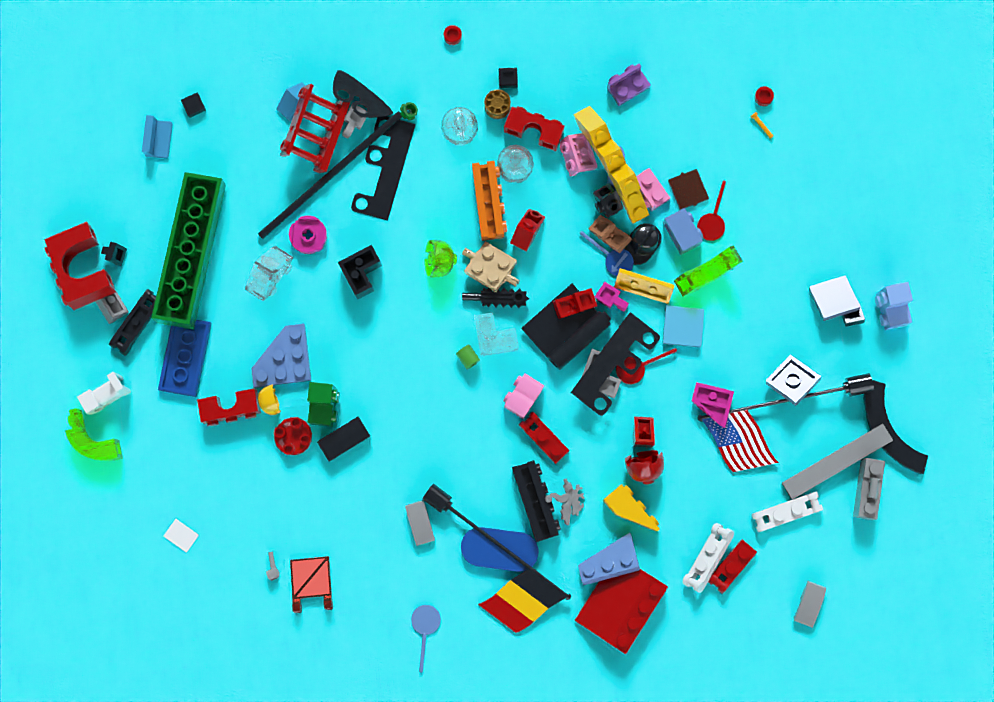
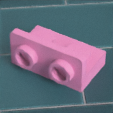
M583 133L567 135L560 141V150L563 153L566 169L570 177L575 176L579 172L595 170L598 167L591 145Z
M650 168L636 176L641 187L640 192L645 205L651 212L670 200V196Z

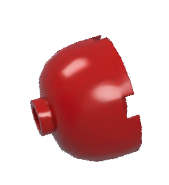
M657 450L641 451L637 453V457L632 458L629 455L625 458L626 469L630 477L638 482H643V484L654 483V480L663 473V452L658 454Z

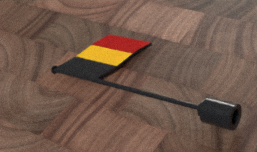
M434 483L427 490L422 498L425 502L440 513L443 510L445 512L448 510L452 511L527 568L526 571L511 579L491 598L478 604L515 633L522 631L550 607L563 599H571L570 593L568 595L451 507L453 502H451L452 497Z

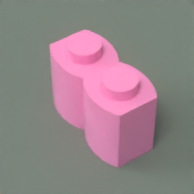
M526 373L523 377L518 376L513 384L516 388L512 393L509 391L503 400L505 402L504 407L522 419L525 418L545 386Z

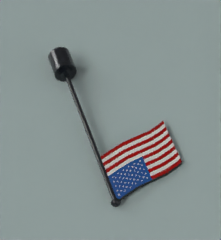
M870 373L845 378L842 387L809 393L804 398L842 390L851 397L874 392V385ZM780 399L732 409L729 411L725 428H722L708 415L701 416L700 414L697 418L698 421L704 422L714 437L727 466L732 472L779 463L770 452L759 426L748 410L789 401L787 399Z

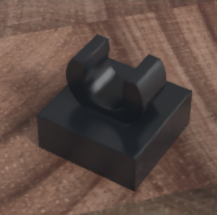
M110 242L109 247L103 246L101 254L106 255L105 260L122 266L127 248L118 243Z

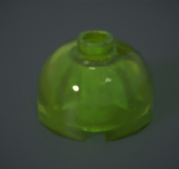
M429 240L427 242L425 252L428 253V259H424L427 276L437 278L448 275L457 263L456 253H454L449 243L445 241Z

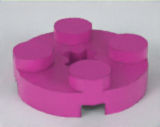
M302 216L290 226L289 240L299 252L313 254L323 249L327 241V230L318 218ZM307 230H310L311 234H313V237H310V239H306L303 234L307 233Z

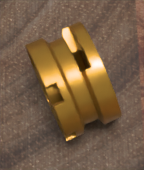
M499 89L490 91L484 100L485 111L493 119L506 117L511 108L509 95Z

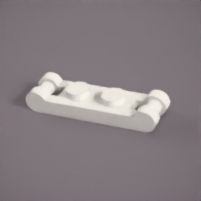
M817 491L752 513V518L757 523V532H762L824 510L822 504L820 505L817 499L819 497ZM810 500L812 508L807 509L805 502ZM767 515L769 520V523L766 524L763 520V516Z
M719 523L713 525L711 534L689 573L683 578L682 583L687 587L692 586L698 593L704 590L734 536V531L728 528L724 529Z

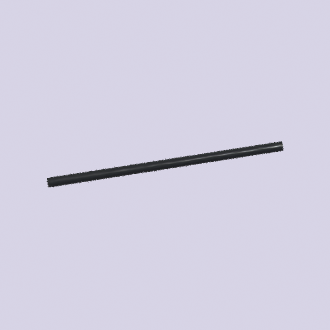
M397 111L263 228L258 235L264 239L402 118L400 112Z

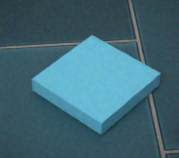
M666 305L662 344L701 348L704 309Z

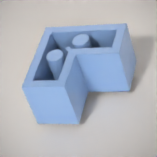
M909 282L886 286L876 293L875 304L880 308V323L884 326L885 330L908 326L913 323L908 303L913 301Z

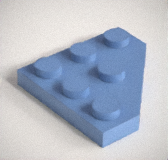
M304 323L285 326L251 368L254 388L267 387L272 384L275 386L312 381Z

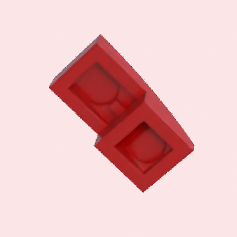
M592 288L552 301L558 319L597 307Z

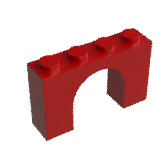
M87 221L44 239L46 243L44 249L47 256L51 257L52 263H50V266L58 277L55 279L56 284L60 290L62 289L63 295H61V298L66 306L69 305L73 310H76L116 293L111 276L105 269L83 278H73L69 275V265L72 259L77 254L99 245L94 229Z

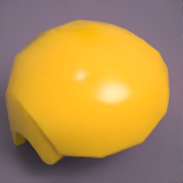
M273 384L264 387L258 393L259 407L268 415H276L281 412V410L279 411V401L275 395L276 390L273 389Z

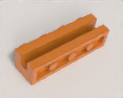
M487 161V164L484 165L472 163L482 241L504 238V232H507L506 221H502V214H505L504 202L500 203L499 196H502L501 184H497V178L500 177L499 166L495 167L494 161Z

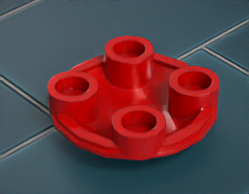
M298 417L284 419L274 429L276 446L287 455L303 453L312 442L310 426L306 421Z

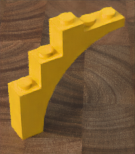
M591 106L573 114L579 130L586 137L606 169L630 221L634 224L649 216L640 192L641 187L636 174L626 164L621 148L612 139L606 123Z

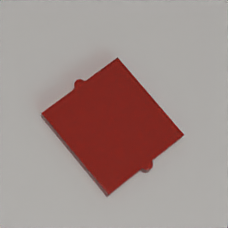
M697 169L687 173L682 172L679 176L668 180L680 210L690 206L695 207L698 203L709 200Z

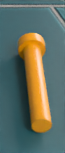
M757 112L752 114L750 117L758 123L771 139L774 135L757 116Z

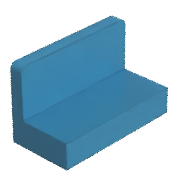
M146 115L142 152L146 157H169L173 126L171 121H159L154 116Z

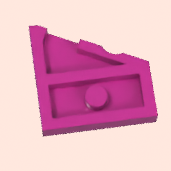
M696 382L692 403L722 428H725L734 391Z

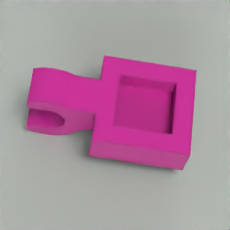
M607 282L603 283L594 296L597 301L606 307L611 308L614 304L623 312H625L629 304L618 297L621 291Z

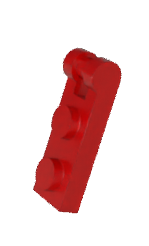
M532 411L528 415L529 418L518 425L556 464L570 450ZM535 423L538 428L532 431L530 426Z
M741 539L716 568L708 582L718 587L717 590L723 594L755 556L757 551ZM720 574L726 577L724 582L718 578Z

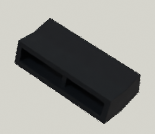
M358 416L320 439L317 443L330 462L371 435Z

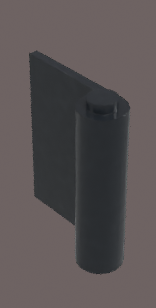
M571 283L552 301L580 291ZM551 301L521 329L558 370H561L611 325L609 322L611 318L605 311L601 313L595 308H591L558 319L553 302Z

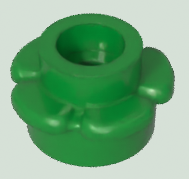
M411 102L402 104L400 114L404 119L413 120L418 112L417 106Z

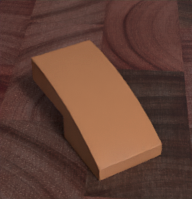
M602 215L588 228L595 236L619 254L632 240L628 234L618 229L613 222Z

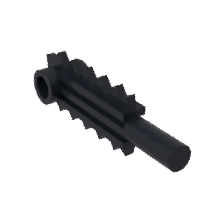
M483 288L481 293H462V300L481 301L482 306L487 305L488 308L492 304L495 308L499 304L503 308L508 304L510 308L516 305L519 309L521 306H526V301L530 298L526 296L527 291H522L520 288L516 292L513 288L509 292L505 288L502 291L498 289L497 292L489 288Z

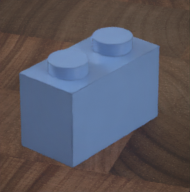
M685 208L664 218L663 221L680 255L698 247L703 242L701 230L699 228L696 229L693 224L694 218L692 214L687 212Z

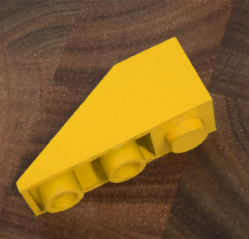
M621 484L603 499V502L616 516L656 532L660 530L657 519L653 515L648 516L645 512L647 508L640 500L636 502L632 497L634 493L627 485L624 487Z

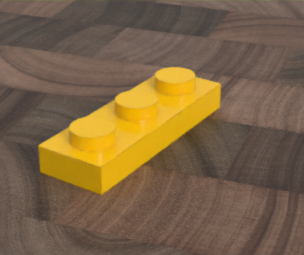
M620 268L614 288L669 304L675 285Z

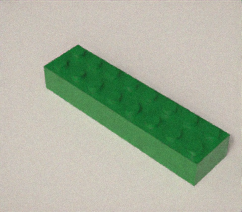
M188 172L184 173L151 317L156 323L194 329L226 187L222 178Z

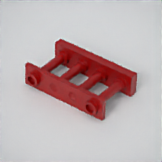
M308 84L302 87L298 93L299 101L286 139L280 145V156L286 157L293 153L313 162L315 165L313 171L324 173L327 172L350 102L337 101L332 103L311 93L314 85ZM310 100L331 110V119L327 121L306 111L308 101ZM305 118L325 127V130H327L325 137L321 138L299 128L302 119ZM298 135L318 144L320 147L319 154L314 155L294 146L296 136Z

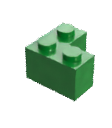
M309 382L307 402L310 405L307 423L310 425L333 427V422H337L338 412L335 411V405L339 403L340 392H338L333 384Z

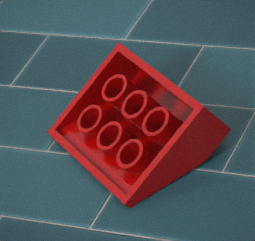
M642 569L599 581L575 618V621L626 654L668 586Z

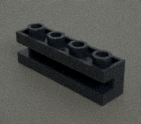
M533 460L526 464L512 467L535 541L539 542L558 536V531L561 528L558 519H553L552 512H555L552 501H545L546 494L549 492L546 483L541 482L539 475H542V470L539 463L535 464Z

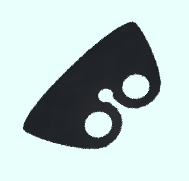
M337 70L333 81V94L338 100L343 102H351L354 100V96L359 97L360 100L352 104V109L357 115L364 118H376L393 114L390 107L365 85L346 72ZM338 91H346L349 94V98H341L338 95ZM356 106H365L367 113L358 112Z

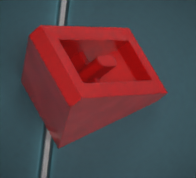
M634 417L633 447L652 448L655 445L654 418Z

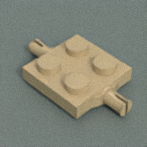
M486 241L476 253L467 248L463 250L462 255L471 259L464 273L484 286L497 292L506 281L515 287L519 284L520 280L511 275L513 268L517 264V260Z

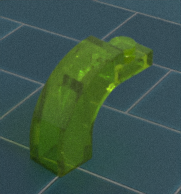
M732 245L711 260L686 271L673 281L684 297L726 275L742 263L743 260L734 245Z
M78 408L69 410L68 423L72 429L65 430L68 441L77 452L87 458L104 462L123 459L120 440L115 438L101 442L92 440L86 432L82 410Z

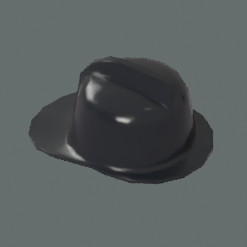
M648 223L640 224L630 234L632 240L624 249L632 255L634 265L644 264L658 249L662 235L656 226Z

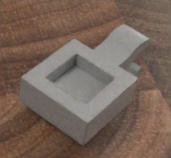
M352 105L344 119L348 124L342 136L347 139L351 136L354 128L360 130L366 118L357 115L353 111ZM356 106L358 112L367 113L363 108Z

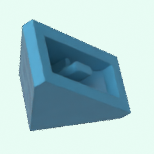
M302 82L286 89L276 108L289 121L292 120L299 101L298 93L302 87L306 86Z

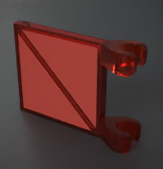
M329 556L290 560L292 611L294 613L302 612L301 599L323 596L324 609L332 610L333 599Z

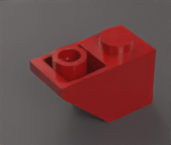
M528 209L518 223L510 244L527 251L533 243L545 216L541 215L538 211Z

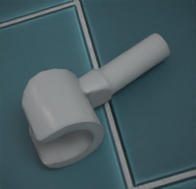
M268 552L271 569L266 571V575L269 580L273 581L279 577L280 573L275 565L273 552Z

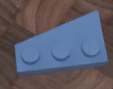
M630 532L578 565L583 585L640 570Z

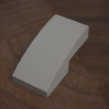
M424 500L405 505L416 546L435 541Z
M807 581L800 597L801 602L795 613L794 621L813 628L827 590L826 587Z

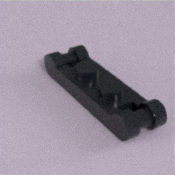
M147 289L109 342V346L119 349L120 353L124 356L130 352L132 345L151 320L156 300L153 291ZM147 301L152 302L150 307L145 305ZM122 337L127 339L125 343L121 342Z

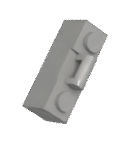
M870 458L861 459L853 517L867 520L878 519L885 461Z

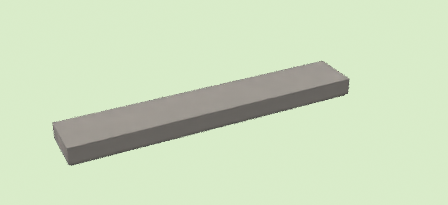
M881 424L782 482V485L791 500L890 443L893 439L885 426Z

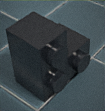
M370 245L338 262L357 300L374 292L366 274L382 266L373 246Z

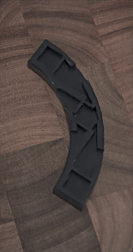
M872 380L874 392L864 394L863 398L866 419L870 430L883 424L893 441L881 448L903 467L921 475L924 474L928 455L914 450L897 435L889 422L885 409L886 384Z

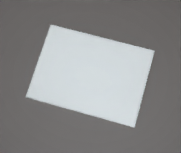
M177 519L174 520L164 534L166 539L186 553L199 536Z

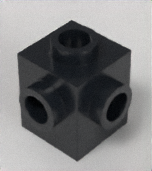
M609 183L593 192L597 202L595 203L597 211L603 213L607 218L617 214L618 211L624 208L617 191Z

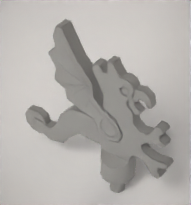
M567 478L563 479L565 494L551 493L545 497V501L551 502L552 498H555L556 501L563 503L560 511L562 514L561 519L564 520L566 525H569L570 515L576 514L578 516L579 511L584 507V503L580 505L578 498L584 499L585 497L583 496L584 493L578 494V491L583 489L579 484L576 485L574 490L571 482H568Z

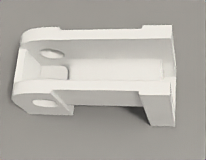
M112 372L107 375L108 382L93 391L89 389L77 396L87 414H95L122 396L131 393L129 388L121 384L120 381L124 379L121 375Z

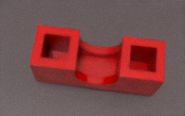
M518 106L517 108L511 107L504 125V133L522 138L525 130L535 128L541 133L539 145L557 151L565 125H562L560 121L555 119H545L539 113H529L525 108Z
M253 388L235 392L236 403L230 409H223L220 398L217 396L197 399L201 423L207 424V426H215L219 424L218 421L226 420V423L238 421L237 418L245 416V419L257 417L256 414L261 413V408L258 404V391Z

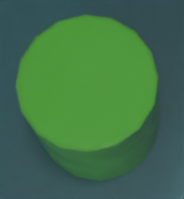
M470 344L456 353L466 370L480 361Z

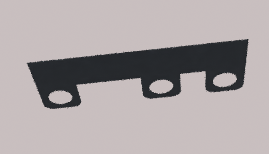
M377 117L374 131L379 128L380 121L388 120L391 117ZM399 120L383 134L391 137L388 148L375 145L369 146L365 158L366 162L381 166L382 169L374 196L361 193L355 194L351 205L352 211L388 220L416 124ZM379 150L382 153L381 159L379 161L371 160V151ZM365 198L368 202L367 207L362 210L356 207L357 199Z
M630 312L570 393L598 415H604L612 405V401L599 391L600 387L617 365L628 374L633 375L640 367L642 361L628 349L636 340L645 348L651 350L659 341V334ZM650 332L654 335L655 339L652 344H646L643 341L644 333ZM627 357H632L636 360L635 368L628 369L625 366L624 361ZM597 398L605 399V409L598 410L595 407L594 402Z

